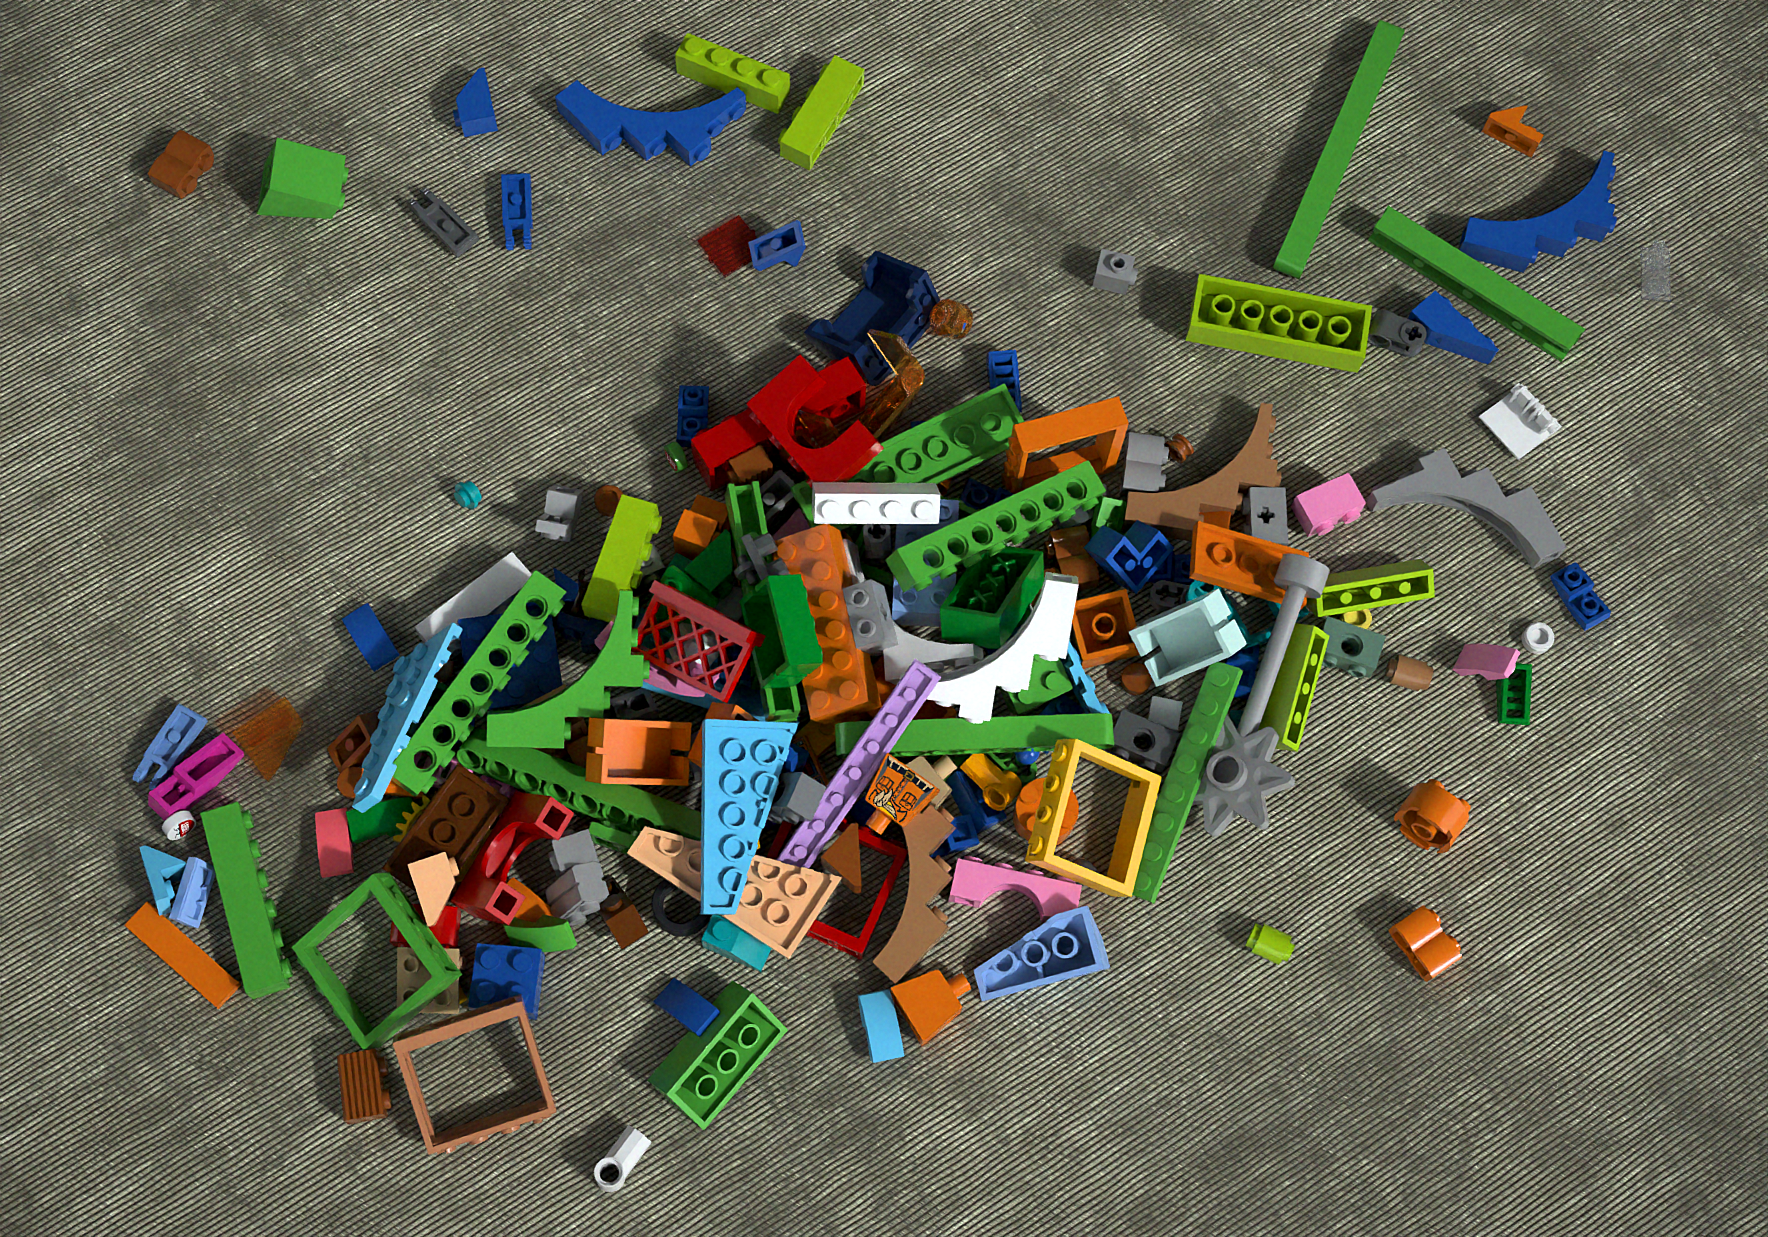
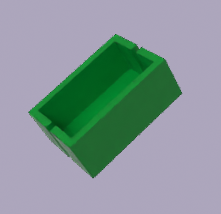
M801 574L766 576L755 586L754 590H751L740 600L745 625L766 636L761 647L755 646L752 651L761 689L795 686L807 677V674L812 673L823 664V652L818 644L815 620L810 613L807 590L803 585Z

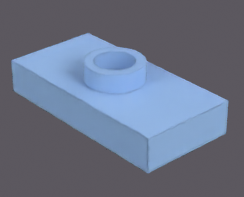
M188 857L169 916L170 919L191 928H199L216 875L212 864L197 857Z

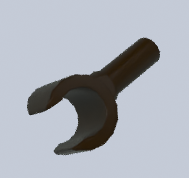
M585 569L581 570L578 574L579 590L570 610L574 614L578 613L590 583L583 581Z

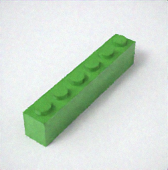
M234 802L200 813L245 993L250 998L256 999L291 988L288 978L293 977V972L288 958L283 959L281 947L285 946V941L281 929H275L273 917L277 916V910L273 899L267 898L265 887H269L270 884L266 870L259 867L257 858L262 857V852L258 840L252 839L250 828L254 827V821L250 810H245L239 802Z

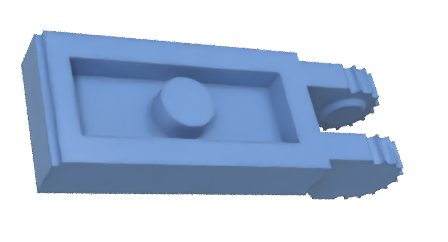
M179 703L143 754L144 758L138 765L132 779L137 783H142L152 771L155 763L160 768L151 780L149 789L152 791L167 780L170 772L173 773V769L178 766L208 722L207 719Z

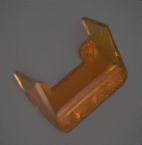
M870 329L867 334L896 373L892 381L858 419L880 442L914 403L924 383L925 373L900 335ZM801 410L798 411L796 416L821 448L831 444L840 436V433L827 417Z

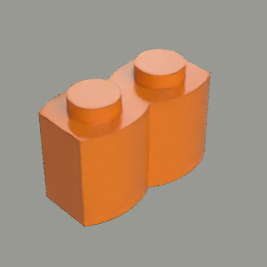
M1422 905L1388 929L1398 947L1407 955L1417 973L1424 981L1428 982L1461 959L1462 956L1459 952L1461 948L1457 940L1443 932L1440 926L1441 920L1436 912Z

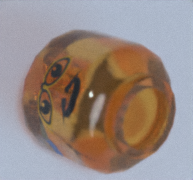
M942 299L937 302L930 312L931 328L939 336L959 340L965 337L972 327V311L969 306L953 299Z

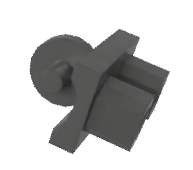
M770 533L755 538L750 534L741 537L752 561H748L745 554L737 558L740 566L735 569L734 574L738 580L747 579L749 585L753 586L758 583L755 576L757 573L761 581L766 576L790 575L782 558L767 564L764 558L778 550Z

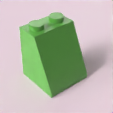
M276 138L264 162L257 214L332 219L337 209L342 210L345 201V193L341 192L342 184L345 185L349 168L344 167L346 156Z

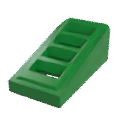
M1515 663L1516 667L1512 674H1519V680L1508 678L1496 680L1497 721L1500 724L1530 725L1532 664ZM1508 685L1520 686V692L1508 691ZM1507 697L1520 698V704L1507 703ZM1507 709L1521 710V716L1506 715Z

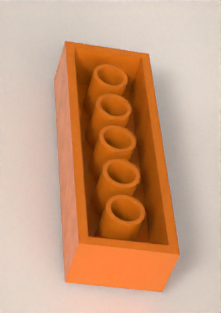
M822 524L775 540L778 550L773 552L774 560L782 558L790 575L801 574L803 585L807 590L810 613L815 620L818 644L823 652V664L812 673L807 674V677L802 680L810 719L822 724H828L882 707L870 654L856 648L846 607L843 588L852 586L853 582L841 531L830 524Z

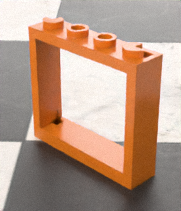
M1119 396L1013 425L1012 435L1008 438L1007 460L1003 463L1004 473L1001 474L1003 486L1005 485L1007 490L1010 489L1011 493L1016 494L1089 460L1098 476L1114 472L1129 425ZM1097 435L1095 445L1026 464L1028 453Z

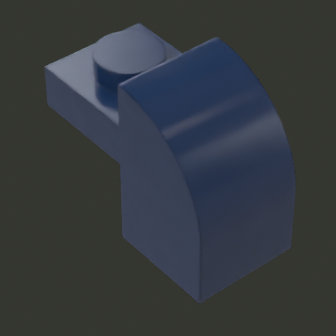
M560 612L556 625L561 636L573 642H578L580 639L583 653L599 654L601 650L595 645V639L609 622L592 617L588 621Z

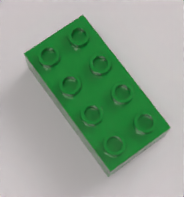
M1006 546L1004 550L990 557L988 553L981 555L982 560L967 568L940 607L942 640L954 641L958 644H975L987 649L1001 648L1043 586L1044 562L1042 551Z

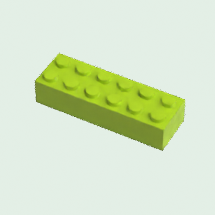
M1199 274L1193 291L1185 341L1358 373L1366 356L1372 306Z

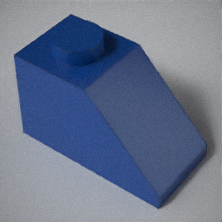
M479 68L457 95L458 109L453 110L456 127L462 126L464 137L498 131L485 68Z

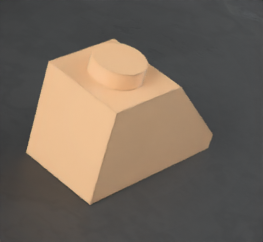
M446 852L407 864L428 927L436 925L456 886L454 877L460 875L455 858L448 859Z

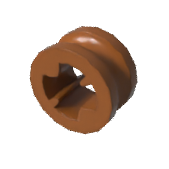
M1178 433L1172 437L1173 441L1168 440L1164 444V446L1169 447L1168 454L1178 463H1183L1186 460V456L1189 457L1194 453L1191 443Z

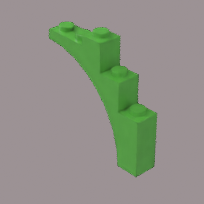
M632 589L619 590L617 613L609 637L597 658L578 679L561 692L539 703L512 710L488 712L486 747L564 748V740H571V721H565V717L603 718V711L610 710V691H604V686L643 687V679H649L650 660H644L643 652H631V647H637L638 628H632V616H638L639 597H633Z

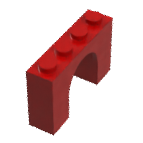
M800 354L746 403L753 411L749 416L761 429L766 426L772 433L768 436L769 440L779 450L783 447L790 454L787 458L788 462L798 472L802 469L810 477L806 482L811 488L812 482L847 483L878 455L884 447L859 420L853 423L834 442L825 447L811 449L800 445L794 430L796 415L799 409L827 383Z
M515 792L450 902L475 918L510 925L525 899L524 895L506 884V878L513 862L526 846L537 839L544 838L559 841L574 812L551 796Z

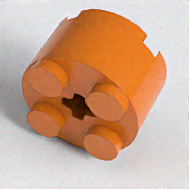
M1045 778L1035 779L1024 786L1018 795L1014 807L1013 822L1015 829L1027 841H1029L1036 820L1035 813L1040 805ZM1072 789L1069 794L1056 846L1061 844L1070 835L1078 818L1079 804Z
M1429 779L1427 783H1419L1414 786L1396 812L1394 820L1396 822L1399 819L1402 824L1399 830L1415 845L1425 850H1429L1432 846L1439 848L1437 853H1445L1449 851L1469 820L1468 813L1471 807L1464 799L1456 798L1445 790L1441 782Z

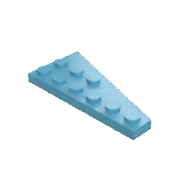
M455 623L448 625L424 644L419 643L413 652L406 657L401 656L393 667V672H395L393 680L385 692L387 699L378 714L380 721L370 738L372 746L362 763V768H364L363 774L354 788L356 795L352 807L363 813L381 801L397 768L393 760L397 758L402 749L407 747L411 738L406 733L412 722L415 724L419 722L438 682L434 675L443 664L447 663L451 655L447 647L450 641L459 638L463 630Z

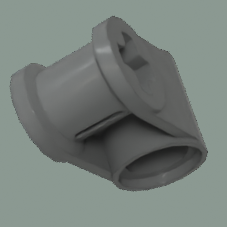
M1378 310L1369 328L1368 342L1375 347L1390 350L1404 357H1414L1420 352L1427 332L1425 327L1419 322L1398 316L1388 310Z

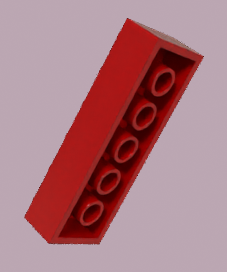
M848 356L841 360H832L823 370L818 372L827 383L799 409L794 423L795 431L803 429V433H807V437L812 438L865 410L866 383ZM749 407L738 415L731 414L725 417L719 425L711 429L705 428L700 430L691 439L693 463L711 492L729 482L726 471L729 470L728 459L758 444L762 445L770 460L780 455L779 449L768 438L772 433L766 426L761 429L750 418L749 415L753 411Z

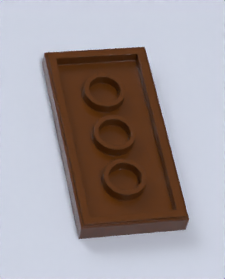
M457 763L385 862L382 869L415 892L416 889L407 864L446 852L448 859L455 858L458 870L460 871L507 806L510 799Z

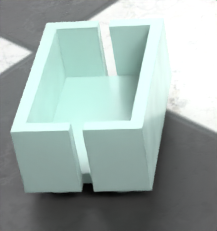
M1219 588L1151 617L1129 631L1141 657L1148 654L1158 645L1162 649L1144 662L1156 687L1228 658L1247 644L1235 619L1228 620L1227 616L1231 612Z

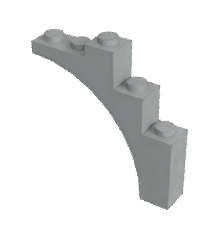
M1445 448L1436 452L1431 449L1419 455L1418 461L1411 471L1400 475L1397 481L1393 483L1382 482L1371 489L1372 492L1366 501L1371 512L1390 506L1413 503L1441 505L1461 510L1483 520L1502 533L1520 551L1532 569L1557 559L1567 548L1532 486L1520 490L1518 487L1504 495L1488 467L1479 471L1474 468L1460 475Z

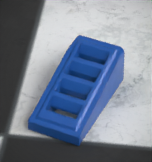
M1016 350L988 352L986 366L989 390L1004 383L1006 386H1012L1013 389H1008V391L1014 397V402L1019 412H1022ZM1011 374V377L996 378V375Z

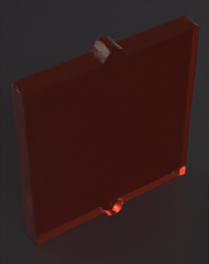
M740 215L699 239L698 244L707 254L709 263H714L724 278L752 261L748 242L757 237L755 236V230H751Z

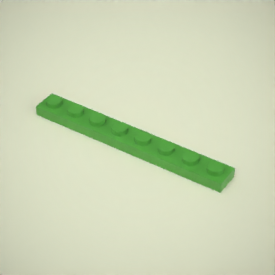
M1221 662L1209 665L1153 810L1132 893L1133 897L1153 904L1156 901L1243 671L1238 667Z

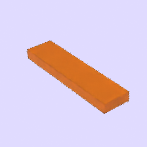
M148 901L124 925L217 1009H220L241 986L235 978L164 915L159 916L158 910Z

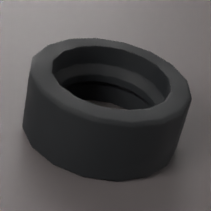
M665 879L662 880L652 895L651 907L656 923L665 932L673 936L687 937L698 933L707 925L711 915L701 914L700 909L698 915L692 921L676 923L670 920L663 908L664 899L672 889L678 887Z

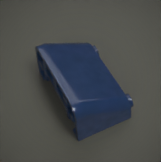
M875 250L861 268V276L865 287L835 322L831 324L827 319L818 318L804 331L808 342L830 359L841 360L848 356L864 382L871 386L880 385L937 319L941 310L940 298L927 270Z

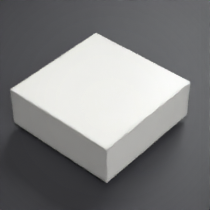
M1152 696L1148 720L1177 732L1183 702Z

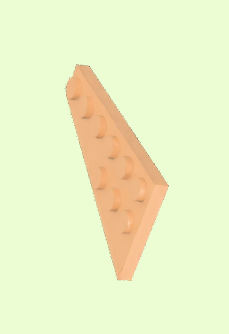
M645 826L628 850L627 855L701 902V841ZM755 855L752 858L747 873V880L736 914L721 916L789 960L842 877L824 874L805 867L801 868Z

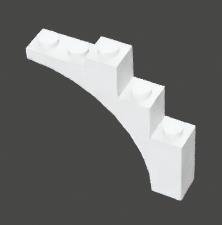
M843 539L853 585L866 581L861 569L858 545L848 539ZM894 621L893 625L898 645L870 654V656H879L884 653L885 681L894 685L898 684L901 673L905 674L915 658L934 672L944 671V666L955 665V668L960 669L984 659L983 649L975 644H944L927 641L908 633Z
M1046 572L1040 596L1030 616L1017 633L996 652L975 664L951 672L937 673L941 676V679L927 699L934 700L936 704L946 707L960 704L959 717H964L970 723L990 721L996 685L1002 686L1003 690L1009 692H1020L1021 689L1028 690L1034 654H1039L1040 658L1049 661H1057L1058 658L1066 659L1079 585L1078 577Z

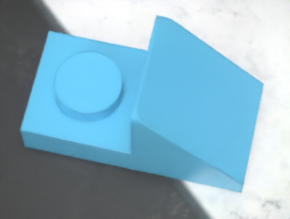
M141 846L139 849L158 914L161 916L171 913L170 900L175 899L171 883L182 879L186 862L149 846Z

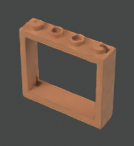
M522 994L405 1031L393 1037L394 1050L428 1155L436 1152L437 1154L443 1152L448 1154L456 1150L457 1145L469 1142L470 1145H475L489 1138L488 1135L500 1131L501 1134L512 1133L518 1130L521 1124L533 1121L534 1124L542 1123L543 1119L552 1117L551 1114L557 1113L556 1102ZM517 1017L543 1098L436 1133L410 1051Z

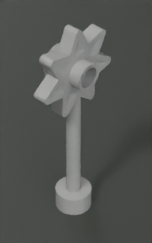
M1291 553L1282 555L1274 583L1286 590L1238 729L1230 717L1226 715L1192 804L1203 805L1204 829L1213 837L1219 836L1237 815L1261 830L1267 829L1269 827V817L1265 796L1295 785V779L1288 771L1270 763L1279 740V735L1272 727H1266L1259 731L1258 728L1304 597L1320 598L1330 572L1327 566L1314 559Z

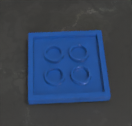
M541 608L526 610L530 616L537 617L541 615ZM502 614L457 620V625L463 629L459 639L464 666ZM549 614L543 624L548 628L537 642L531 639L525 647L529 654L518 667L513 664L507 672L511 678L502 691L499 692L495 689L488 699L493 703L488 710L526 705L562 686L552 615ZM508 628L507 634L512 641L519 642L523 640V633L519 628ZM492 652L489 654V661L492 665L501 667L505 664V658L501 653ZM471 678L470 684L473 690L477 692L486 690L487 684L483 678Z

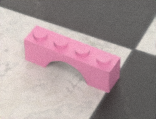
M972 856L957 859L948 902L980 908L990 895L1003 890H1013L1026 895L1033 901L1038 909L1040 920L1044 923L1055 914L1078 908L1082 885L1075 884V881L1066 877L1059 876L1057 879L1044 877V873L1036 870H1026V873L1013 870V866L1004 863H995V866L982 863L983 860Z

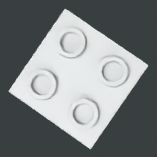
M1520 383L1510 390L1511 393L1479 416L1482 422L1517 460L1521 459L1562 427L1557 422V419L1553 418L1545 409V406L1539 403V399L1535 398L1527 390L1528 387Z

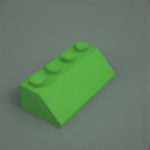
M733 980L712 1003L720 1013L702 1035L698 1037L689 1031L647 1080L670 1103L702 1130L706 1129L788 1031L751 991Z

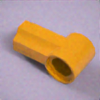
M972 754L960 766L983 790L985 803L994 810L1002 811L1022 789V782L1015 773L1009 770L1001 771L985 754Z

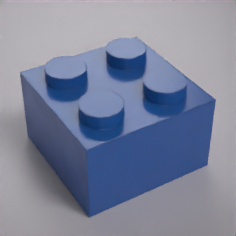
M477 943L468 1003L469 1010L522 994L529 1019L537 1020L545 964V954L542 949Z

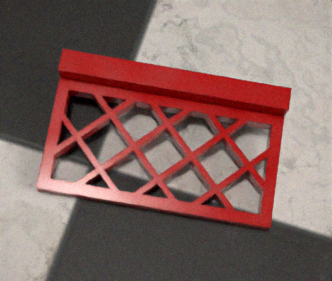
M654 580L649 590L654 595L638 627L637 647H631V652H643L644 659L650 660L651 663L722 702L728 703L754 647H761L766 636L680 590ZM663 604L667 607L669 619L658 624L656 613L660 605ZM689 618L693 632L681 637L678 622ZM671 626L674 640L663 644L659 630ZM713 631L717 645L705 649L702 635ZM653 633L656 647L644 651L640 648L645 636ZM695 638L698 653L686 657L683 643ZM734 644L742 646L743 648L737 660L729 663L726 648ZM676 646L680 660L668 664L665 650ZM719 651L722 666L710 670L707 656ZM700 659L703 674L692 677L688 663ZM724 672L726 683L722 692L715 689L712 676Z

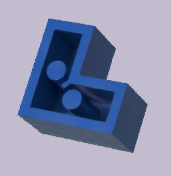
M1137 520L1125 535L1102 525L1084 549L1114 583L1137 594L1172 552L1174 547L1159 530Z

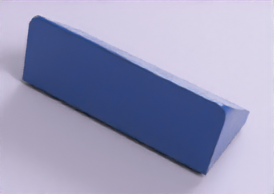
M963 770L956 771L945 781L952 789L951 795L961 814H971L977 834L1007 819L1004 810H994L985 803L983 790Z

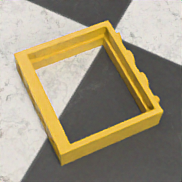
M1058 739L1054 752L1051 754L1052 759L1047 777L1043 783L1044 790L1040 805L1035 813L1036 820L1031 838L1028 841L1029 846L1025 861L1107 895L1132 897L1162 777L1078 739ZM1079 756L1131 779L1107 876L1054 855Z

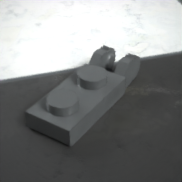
M424 187L420 190L422 198L430 205L425 210L412 198L406 201L408 208L457 258L479 241L477 233L428 188Z

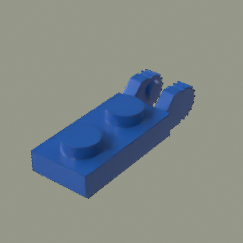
M530 173L501 174L502 220L505 230L506 249L514 250L513 230L523 229L522 239L525 249H532Z

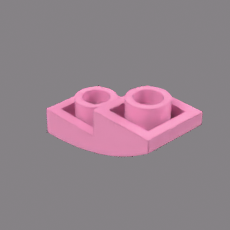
M1465 644L1452 670L1460 676L1481 674L1488 681L1505 679L1515 670V663L1520 652L1517 649L1499 645Z

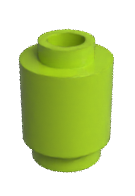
M1255 923L1245 946L1251 948L1252 953L1279 965L1282 960L1288 962L1295 944L1290 942L1292 939L1291 935L1265 923L1263 925Z

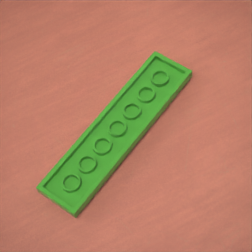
M1004 383L882 442L881 445L884 449L847 483H936L937 485L1009 449L1008 438L1012 435L1013 425L1023 423L1024 420ZM806 480L792 486L790 490L809 527L813 528L822 525L814 524L812 516V488L807 484ZM855 524L830 525L843 531Z

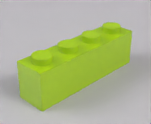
M690 33L685 35L675 54L676 71L678 74L727 94L738 87L745 94L747 102L776 114L780 113L790 94L789 73Z
M834 55L829 64L825 63L819 74V81L816 85L812 84L809 87L805 103L802 107L798 106L792 116L791 125L788 129L784 128L780 133L778 143L780 144L781 157L809 171L811 170L863 87L865 69Z
M624 494L621 495L581 604L585 616L609 623L610 621L614 622L617 613L619 590L638 589L642 579L641 565L643 561L647 562L652 551L650 540L653 533L658 534L662 523V516H659L657 504Z
M1421 559L1329 574L1321 597L1307 598L1306 607L1317 617L1434 598L1433 568Z
M1295 623L1258 728L1259 731L1266 727H1272L1277 732L1279 740L1275 749L1294 752L1299 750L1330 637L1315 625Z

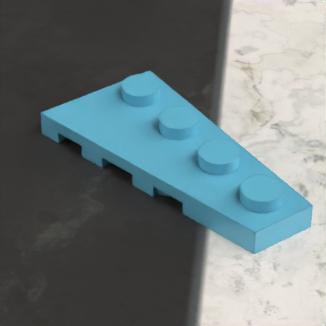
M1069 641L1066 659L1060 658L1072 684V690L1084 709V713L1110 714L1104 702L1098 701L1094 692L1096 690L1091 677L1085 674L1080 664L1081 659Z

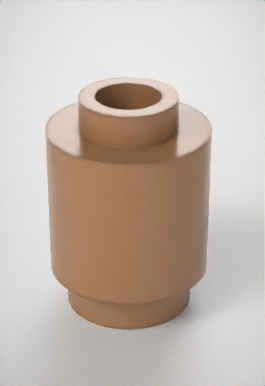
M1398 654L1395 659H1389L1385 676L1389 677L1390 684L1414 691H1419L1420 689L1427 691L1432 680L1434 668L1427 666V662Z

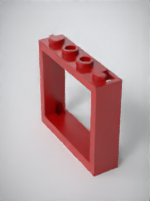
M845 818L835 830V834L841 835L850 826L846 824L847 820ZM787 821L782 822L766 858L774 860L778 858L794 824ZM858 826L859 844L891 857L894 861L859 938L816 919L806 933V936L862 960L908 857V850L904 849V845L901 842L888 838L886 841L878 838L873 830L864 826Z

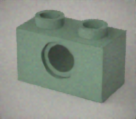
M1327 616L1320 628L1330 636L1322 666L1328 668L1338 667L1347 670L1348 674L1357 678H1370L1376 670L1386 636ZM1347 645L1351 647L1354 654L1344 653L1341 646Z

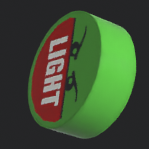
M674 441L665 445V456L673 471L678 473L687 469V458L679 443Z

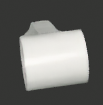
M628 1125L606 1156L594 1168V1176L598 1186L606 1192L619 1190L623 1186L625 1178L650 1146L651 1141L637 1129ZM605 1168H616L619 1171L618 1178L613 1182L603 1181L601 1173Z

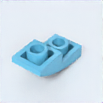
M884 989L857 995L862 1027L866 1030L870 1061L876 1063L904 1057L898 1019L890 990Z

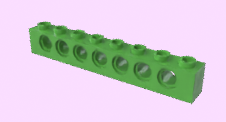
M1087 460L894 551L885 561L903 592L915 588L918 592L933 583L932 579L940 576L941 580L946 579L958 571L956 567L964 564L966 568L971 567L982 560L981 555L988 553L990 557L994 556L1006 548V543L1012 541L1013 545L1019 544L1030 537L1029 532L1035 530L1039 534L1052 527V521L1059 519L1062 523L1075 516V510L1082 508L1085 512L1099 504L1097 498L1105 493L1106 489L1091 463ZM972 535L977 538L978 542L973 539ZM948 547H950L955 554H952L949 551ZM923 558L930 563V566L924 562Z
M535 570L412 736L407 747L395 759L393 763L396 764L397 768L391 781L414 797L420 791L424 794L429 791L437 780L432 774L439 765L445 768L456 754L451 748L457 740L463 743L474 729L470 722L476 714L483 717L493 703L488 699L495 689L499 692L502 691L511 678L507 674L513 664L518 667L529 654L525 647L530 640L533 639L537 642L548 628L543 623L549 614L556 617L566 603L561 599L566 593L564 589L539 571ZM530 602L538 604L541 608V615L537 617L530 616L526 611V604ZM508 628H519L523 633V640L519 642L512 641L507 634ZM492 652L501 653L505 658V664L501 667L492 665L489 661V654ZM471 678H483L487 684L486 690L483 692L473 690L470 684ZM455 702L464 703L468 708V715L462 718L455 716L452 712V704ZM437 727L447 729L450 735L449 741L446 743L437 742L433 737V730ZM426 753L431 759L430 767L427 769L418 768L414 763L415 754Z

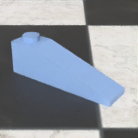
M1083 906L1055 914L1038 928L1024 935L1023 938L1013 945L1002 950L974 969V974L981 1001H986L1110 968L1102 936L1089 907Z

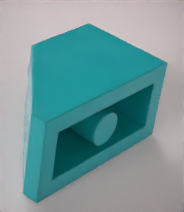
M712 915L701 939L703 948L758 972H762L771 951L770 947L721 915Z

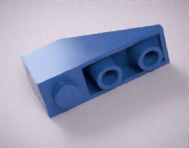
M1436 290L1415 307L1407 318L1419 322L1425 327L1427 332L1425 344L1487 365L1491 363L1499 350L1488 336L1478 331L1468 317L1462 316L1453 307L1450 300L1441 296Z

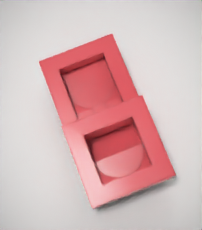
M347 807L315 813L317 849L322 878L354 873L353 846L350 841V828L346 815Z

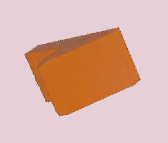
M1527 105L1492 112L1481 131L1529 157L1533 156L1544 136L1535 128L1520 123L1528 107Z

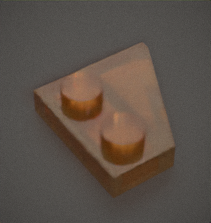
M284 696L232 733L267 782H270L274 778L304 722Z

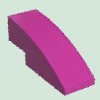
M221 733L176 766L171 777L148 793V805L164 821L176 812L189 811L244 757V752L228 736Z

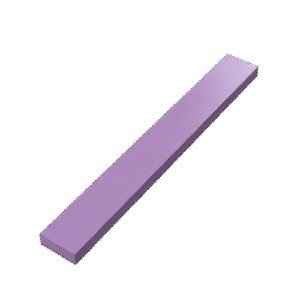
M916 658L914 659L827 785L812 821H802L776 860L801 868L809 869L882 764L886 754L894 747L941 679L939 674Z

